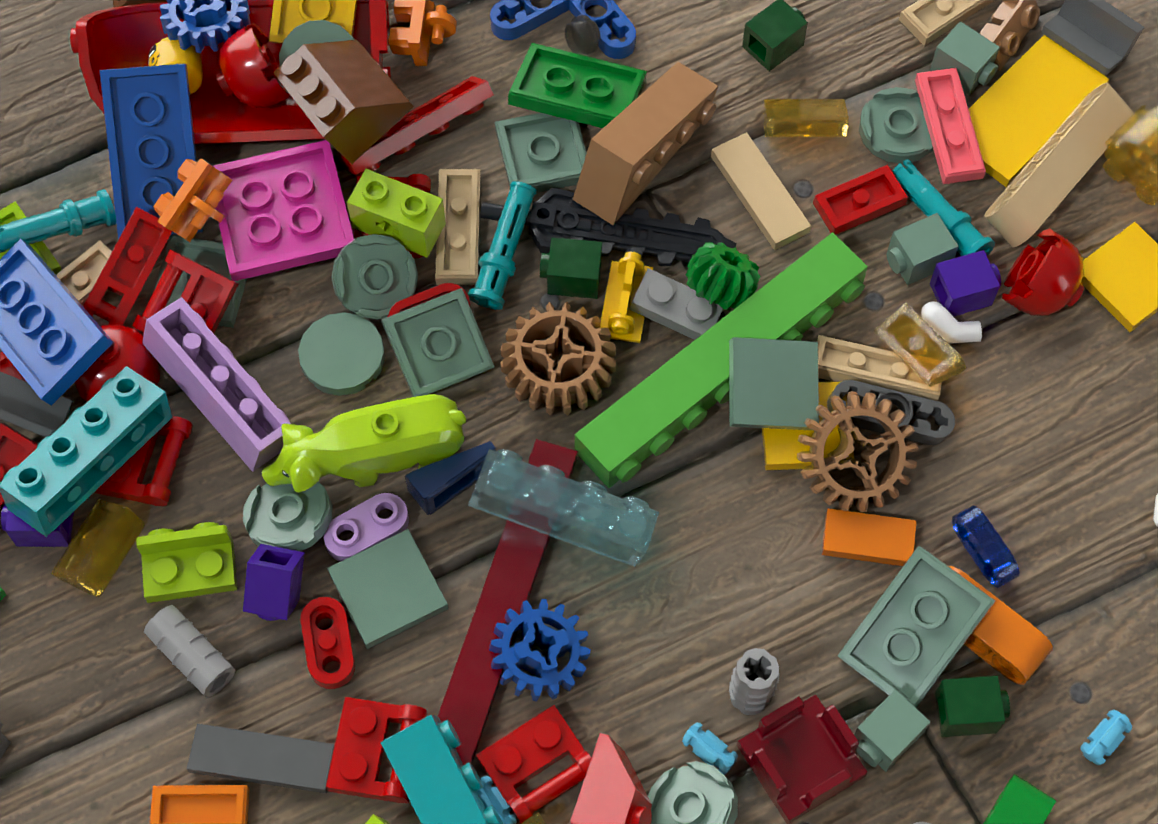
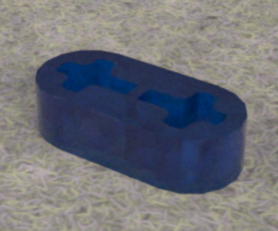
M972 505L952 517L953 528L958 538L989 583L999 588L1019 577L1020 572L1016 559L981 509Z

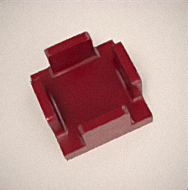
M816 694L805 701H802L800 696L766 715L760 720L758 728L738 740L736 745L787 824H790L865 778L868 773L855 753L859 745L857 738L836 707L832 704L825 709Z

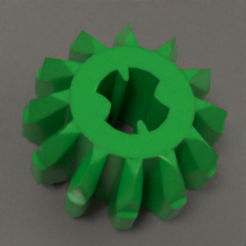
M706 242L703 247H699L696 254L692 255L685 274L688 278L687 285L690 289L696 291L697 297L705 298L709 301L710 305L715 303L726 310L729 307L735 309L752 296L758 288L757 283L761 277L758 273L759 267L756 263L749 261L748 254H742L737 251L736 247L730 248L721 242L717 245Z

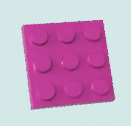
M327 140L213 166L232 179V182L223 193L224 197L215 208L225 215L222 222L219 223L232 281L336 258L341 249L354 240L330 143Z

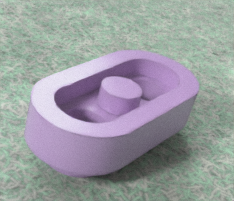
M381 493L332 519L324 534V542L328 553L335 560L341 562L405 531L409 523L407 507L404 501L397 495ZM382 509L393 511V514L386 519L377 516ZM345 530H350L354 533L353 537L347 541H342L338 538L339 534Z

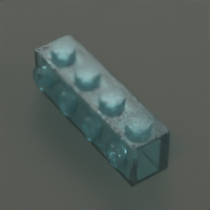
M489 449L468 506L636 567L646 554L659 515L658 511L650 509L649 504L639 498L624 497L623 499L607 493V489L598 483L574 481L566 478L565 473L555 467L542 465L539 468L523 462V458L520 455L503 449L497 452Z

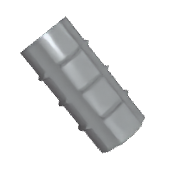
M173 605L166 606L149 620L145 626L144 633L157 646V649L167 656L172 665H175L187 677V681H190L206 698L215 695L231 681L236 669L222 656L223 653L216 650L207 638L192 625L193 622L186 619Z
M754 648L747 650L743 657L738 660L736 667L733 668V675H731L729 686L732 705L745 715H756L763 712L764 708L770 703L771 698L775 695L777 683H779L777 659L765 649Z

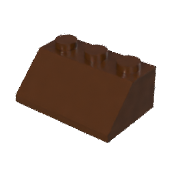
M358 40L303 44L294 54L288 56L283 64L274 72L275 76L320 134L351 164L360 158L414 107Z

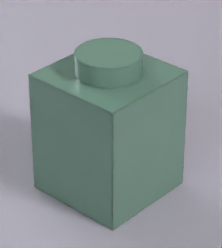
M960 21L936 47L930 70L957 68L963 92L970 95L979 84L986 86L994 77L998 69L995 60L1000 47Z
M938 213L894 231L886 255L891 269L896 274L900 273L908 286L933 275L936 263L954 259L958 245Z
M895 689L857 727L854 733L859 742L856 752L872 767L879 765L887 772L924 734L930 721Z

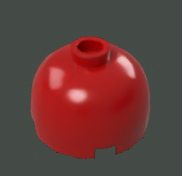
M253 22L235 32L223 44L219 54V65L222 72L218 73L216 77L227 96L234 94L240 102L254 108H266L291 97V95L274 74L280 67L277 52L273 54L268 46L265 45V43L269 42L268 37Z
M1050 228L1037 235L1043 241L1036 248L1029 244L1024 248L1014 262L1004 282L1006 287L1012 288L1009 294L1002 293V299L1029 315L1045 316L1058 312L1065 305L1071 307L1078 301L1084 290V285L1081 284L1084 276V266L1079 250L1069 240Z
M121 324L103 325L100 327L111 338L113 343L74 382L78 393L86 402L100 391L108 379L114 378L126 366L157 386L160 380L159 362L142 343L143 335L136 329Z

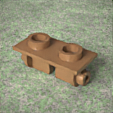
M1003 0L991 17L992 23L995 24L986 23L979 33L1000 47L995 60V64L998 65L997 70L1000 71L1008 59L1015 55L1026 34L1036 26L1040 16V9L1036 0Z

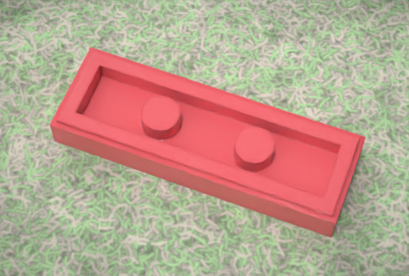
M957 68L917 73L915 83L942 183L950 184L983 179L986 170Z

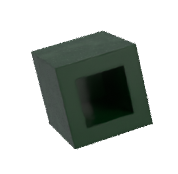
M776 0L745 23L742 47L770 72L804 46L808 22L800 10L789 6L784 0Z
M551 237L550 253H542L540 262V278L547 279V295L598 299L602 264V242Z
M998 676L943 679L935 691L941 737L996 734L1005 723V718L1010 716L1009 696L1006 690H1000Z

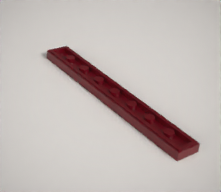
M538 439L535 440L438 713L441 722L447 719L450 721L459 737L461 745L455 749L463 765L468 762L472 764L501 676L504 673L503 668L492 669L491 667L493 658L500 655L489 651L491 640L501 639L493 633L497 622L508 625L504 618L506 611L512 609L520 615L522 602L529 600L578 458V451ZM518 630L511 637L509 648L513 646Z

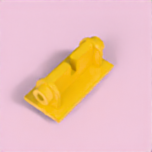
M626 252L619 262H611L600 328H608L611 332V339L640 343L645 317L629 310V307L647 269L653 270V267L644 266L643 261H641V255L636 252Z

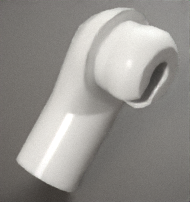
M935 301L928 302L922 308L921 320L924 327L940 343L951 344L981 341L982 328L980 321L958 322L941 303Z

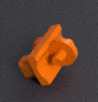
M431 0L394 1L396 21L410 22V27L390 28L389 45L392 53L412 55L415 66H427L430 43L439 45L443 43V38L454 35L457 27L456 19L447 13V7L444 5H437L435 9V4Z
M202 158L198 162L185 159L177 171V178L184 183L176 195L173 196L169 192L161 194L153 206L160 216L157 222L188 242H191L197 231L202 229L209 217H212L219 223L222 222L225 215L215 208L224 197L223 193L232 182L231 178Z

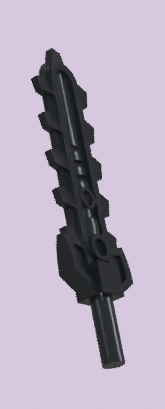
M551 188L537 202L533 201L532 209H529L524 224L529 226V235L532 236L540 253H550L551 237L602 242V256L609 257L612 250L636 252L641 255V258L643 255L657 257L659 266H671L674 260L689 263L692 255L696 254L698 248L703 247L706 242L716 245L721 242L730 248L736 247L737 244L725 238L718 230L711 228L710 220L698 217L694 225L680 223L679 215L668 212L664 219L660 220L649 218L648 210L636 208L633 215L623 214L612 225L573 200L574 192ZM483 202L480 218L499 221L504 205Z

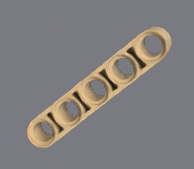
M1108 82L1095 88L1081 101L986 211L984 215L986 219L1012 247H1017L1024 243L1040 228L1134 117L1135 113Z

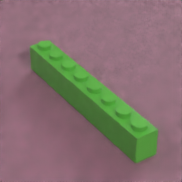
M832 232L574 434L575 450L578 451V456L608 488L619 480L622 483L627 482L640 470L641 462L652 454L659 456L665 452L674 442V436L685 427L691 430L700 424L706 417L707 410L715 403L724 404L729 401V340L733 337L801 341L803 338L802 334L812 326L819 328L824 325L833 315V309L843 301L849 304L862 293L865 288L863 282L868 266Z

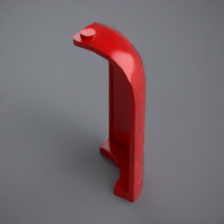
M248 0L250 24L253 22L257 24L269 39L274 0ZM358 0L353 37L363 45L391 78V67H383V54L388 53V46H390L388 0ZM167 2L136 4L95 11L80 18L76 22V28H71L70 42L72 51L79 55V63L89 96L103 113L100 70L148 66L151 48L162 39L168 37L163 32L160 16H162L160 5L168 4ZM270 41L265 43L273 54L277 52L279 56L282 44ZM224 42L218 44V51L215 52L210 46H204L201 52L202 85L196 92L190 95L195 144L325 139L292 96L266 108H254L240 102L234 94L227 96L216 77L218 73L222 72L219 65V54ZM389 130L382 137L388 136Z

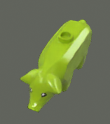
M429 394L368 406L340 414L332 418L318 433H313L311 428L304 425L284 423L281 426L284 446L276 461L264 467L262 477L270 486L292 484L295 492L298 493L313 487L320 478L329 474L352 479L358 487L372 486L376 483L379 473L398 472L411 468L419 463V469L454 455L464 443L462 425L466 423V417L462 411L458 410L456 402L442 395Z

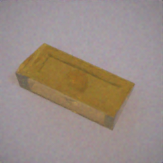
M764 99L765 137H846L849 116L844 99Z
M907 303L902 305L874 330L875 334L929 387L956 376L967 368L962 356Z
M99 499L51 574L90 595L100 597L135 543L136 538L145 526L144 521L126 506Z

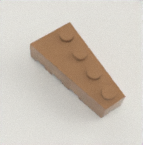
M680 62L673 65L591 139L573 200L614 225L681 146L688 142L700 124L704 126L711 119L716 110V104L713 103L718 85Z

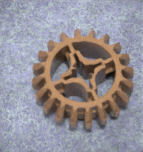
M549 302L544 313H540L536 308L532 307L529 311L530 320L518 316L516 320L517 329L508 328L506 332L507 343H502L500 349L501 356L504 358L500 362L501 372L507 375L505 377L506 386L509 389L516 388L515 397L520 402L530 397L529 407L533 411L541 404H545L546 413L549 416L555 411V406H563V412L568 416L571 413L572 404L576 403L579 408L585 410L588 407L587 397L599 401L602 396L601 388H609L612 380L610 374L616 371V360L613 358L616 356V346L613 342H609L611 340L609 329L600 328L601 320L598 315L587 319V310H585L584 306L576 313H572L568 302L562 306V310H554V306ZM551 336L550 338H548V339H546V340H541V339H543V338H545V337ZM569 337L582 342L589 351H584L583 346L573 344ZM562 347L563 355L561 361H558L557 369L554 370L556 356H559V350ZM526 365L533 366V370L543 372L548 377V381L535 376ZM579 376L574 380L564 382L567 378Z
M852 391L848 392L847 406H845L839 396H832L831 405L834 410L830 413L826 407L818 405L815 410L822 418L820 423L809 418L804 422L808 428L814 430L812 437L799 435L798 442L809 445L810 451L797 453V459L802 462H811L812 465L804 468L800 473L805 479L817 476L812 482L810 490L817 494L826 489L823 501L828 505L834 503L840 496L839 508L843 511H848L855 499L857 510L866 512L868 498L870 497L872 503L876 507L881 508L884 506V499L881 493L885 491L890 497L896 499L899 496V492L893 484L898 481L908 485L911 481L908 476L901 473L904 466L910 469H915L917 466L916 461L906 458V452L917 451L918 444L910 441L904 442V438L912 435L915 430L911 425L897 427L904 420L906 414L901 410H897L888 416L892 407V402L888 399H883L876 406V395L867 392L860 405L858 393ZM870 416L877 420L886 432L880 435L872 434L864 437L858 427L854 426L851 417ZM839 425L840 443L834 451L827 454L828 457L824 458L826 439L833 428ZM853 439H856V443L860 445H869L860 453L862 458L860 460L861 464L852 457L846 459L849 457L848 454L854 451L853 443L855 442ZM890 445L888 464L881 475L876 478L875 476L878 475L875 468L876 459L879 454L888 450ZM852 467L864 485L859 487L839 485L828 472L836 468L842 470Z

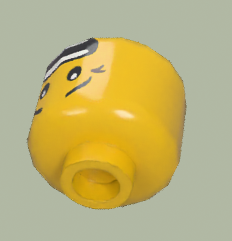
M168 37L156 43L149 51L148 66L187 64L190 95L196 92L202 85L203 79L201 53H196V48L193 45L186 50H182L179 40L170 41Z

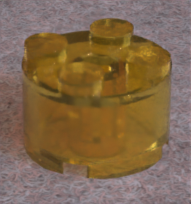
M1143 105L1106 140L1105 144L1108 148L1104 153L1107 161L1103 164V168L1112 179L1116 181L1125 179L1133 185L1141 201L1148 205H1155L1158 202V106L1148 111L1145 110L1146 105Z

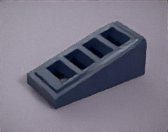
M489 441L414 470L405 475L407 489L427 515H431L497 468L496 447Z

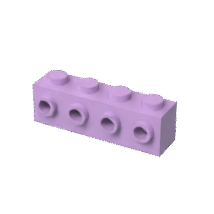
M181 297L146 319L142 341L144 346L250 470L254 472L278 455L284 446L281 426L284 423L291 424L288 417L281 409L276 407L263 392L259 383L238 363L229 348L219 341L207 327L202 317Z

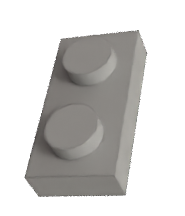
M648 268L629 310L696 340L717 323L722 308L715 303L710 305L709 301L705 298L697 297L696 291L690 289V287Z

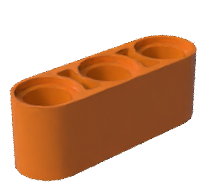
M949 566L996 601L964 645L1012 682L1020 685L1026 684L1052 652L1053 646L1050 640L1040 630L965 572L954 566Z

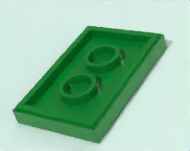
M531 43L508 93V105L604 128L641 95L646 82L647 71Z

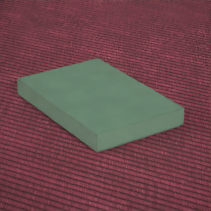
M918 546L838 654V657L886 694L890 695L896 689L917 708L996 601L926 549Z

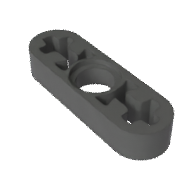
M855 380L840 382L827 400V408L831 413L834 411L831 405V397L835 395L843 399L848 392H857L860 398V405L867 392L876 395V406L883 399H888L906 414L904 420L897 427L908 425L911 418L916 419L912 424L915 430L914 433L904 439L926 445L941 443L955 426L953 412L942 402ZM929 415L934 416L935 424L940 425L936 431L931 430L930 423L925 421ZM870 416L851 417L854 426L878 433L886 432L883 426Z

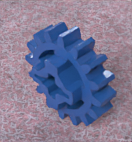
M167 0L168 4L160 5L162 15L160 20L164 34L168 35L170 41L179 40L182 50H186L191 45L195 46L196 53H201L204 46H210L214 52L218 51L219 43H225L235 32L242 29L243 26L250 24L248 0Z
M542 599L538 609H532V606L526 600L522 602L520 615L512 609L506 611L504 618L508 625L497 622L493 633L501 639L491 640L489 651L500 655L493 658L491 667L492 669H504L500 679L502 685L508 684L511 681L517 684L514 695L519 697L525 689L531 690L532 700L538 701L541 692L547 690L550 698L554 700L557 699L559 694V685L567 691H571L575 685L572 675L576 677L583 676L586 667L579 661L587 660L591 649L580 645L586 641L588 632L575 631L574 628L579 620L577 615L571 616L568 619L562 616L565 605L560 604L556 607L555 611L548 610L547 600ZM544 624H548V625H550V626L556 628L558 631H556V630H554V629H552V628H550V627H548V626H546V625H544ZM522 628L523 632L521 635L523 641L515 643L514 647L509 648L511 637L518 629ZM534 642L538 644L540 649L548 648L546 657H542L539 651L531 652ZM569 652L568 664L558 673L556 658L563 657L565 653ZM520 669H524L534 674L536 677L530 676L521 671Z

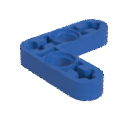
M501 0L490 11L491 30L496 37L502 40L517 39L570 10L606 56L613 59L626 58L633 53L636 44V29L614 0H552V3L545 8L533 6L531 0ZM600 5L607 12L601 17H591L585 10L589 6ZM506 16L509 20L515 19V22L511 24L507 20L501 22V18ZM611 24L612 32L619 39L625 37L624 42H620L618 39L611 41V29L609 28Z

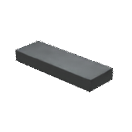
M197 723L187 770L189 773L327 794L326 784L335 744Z

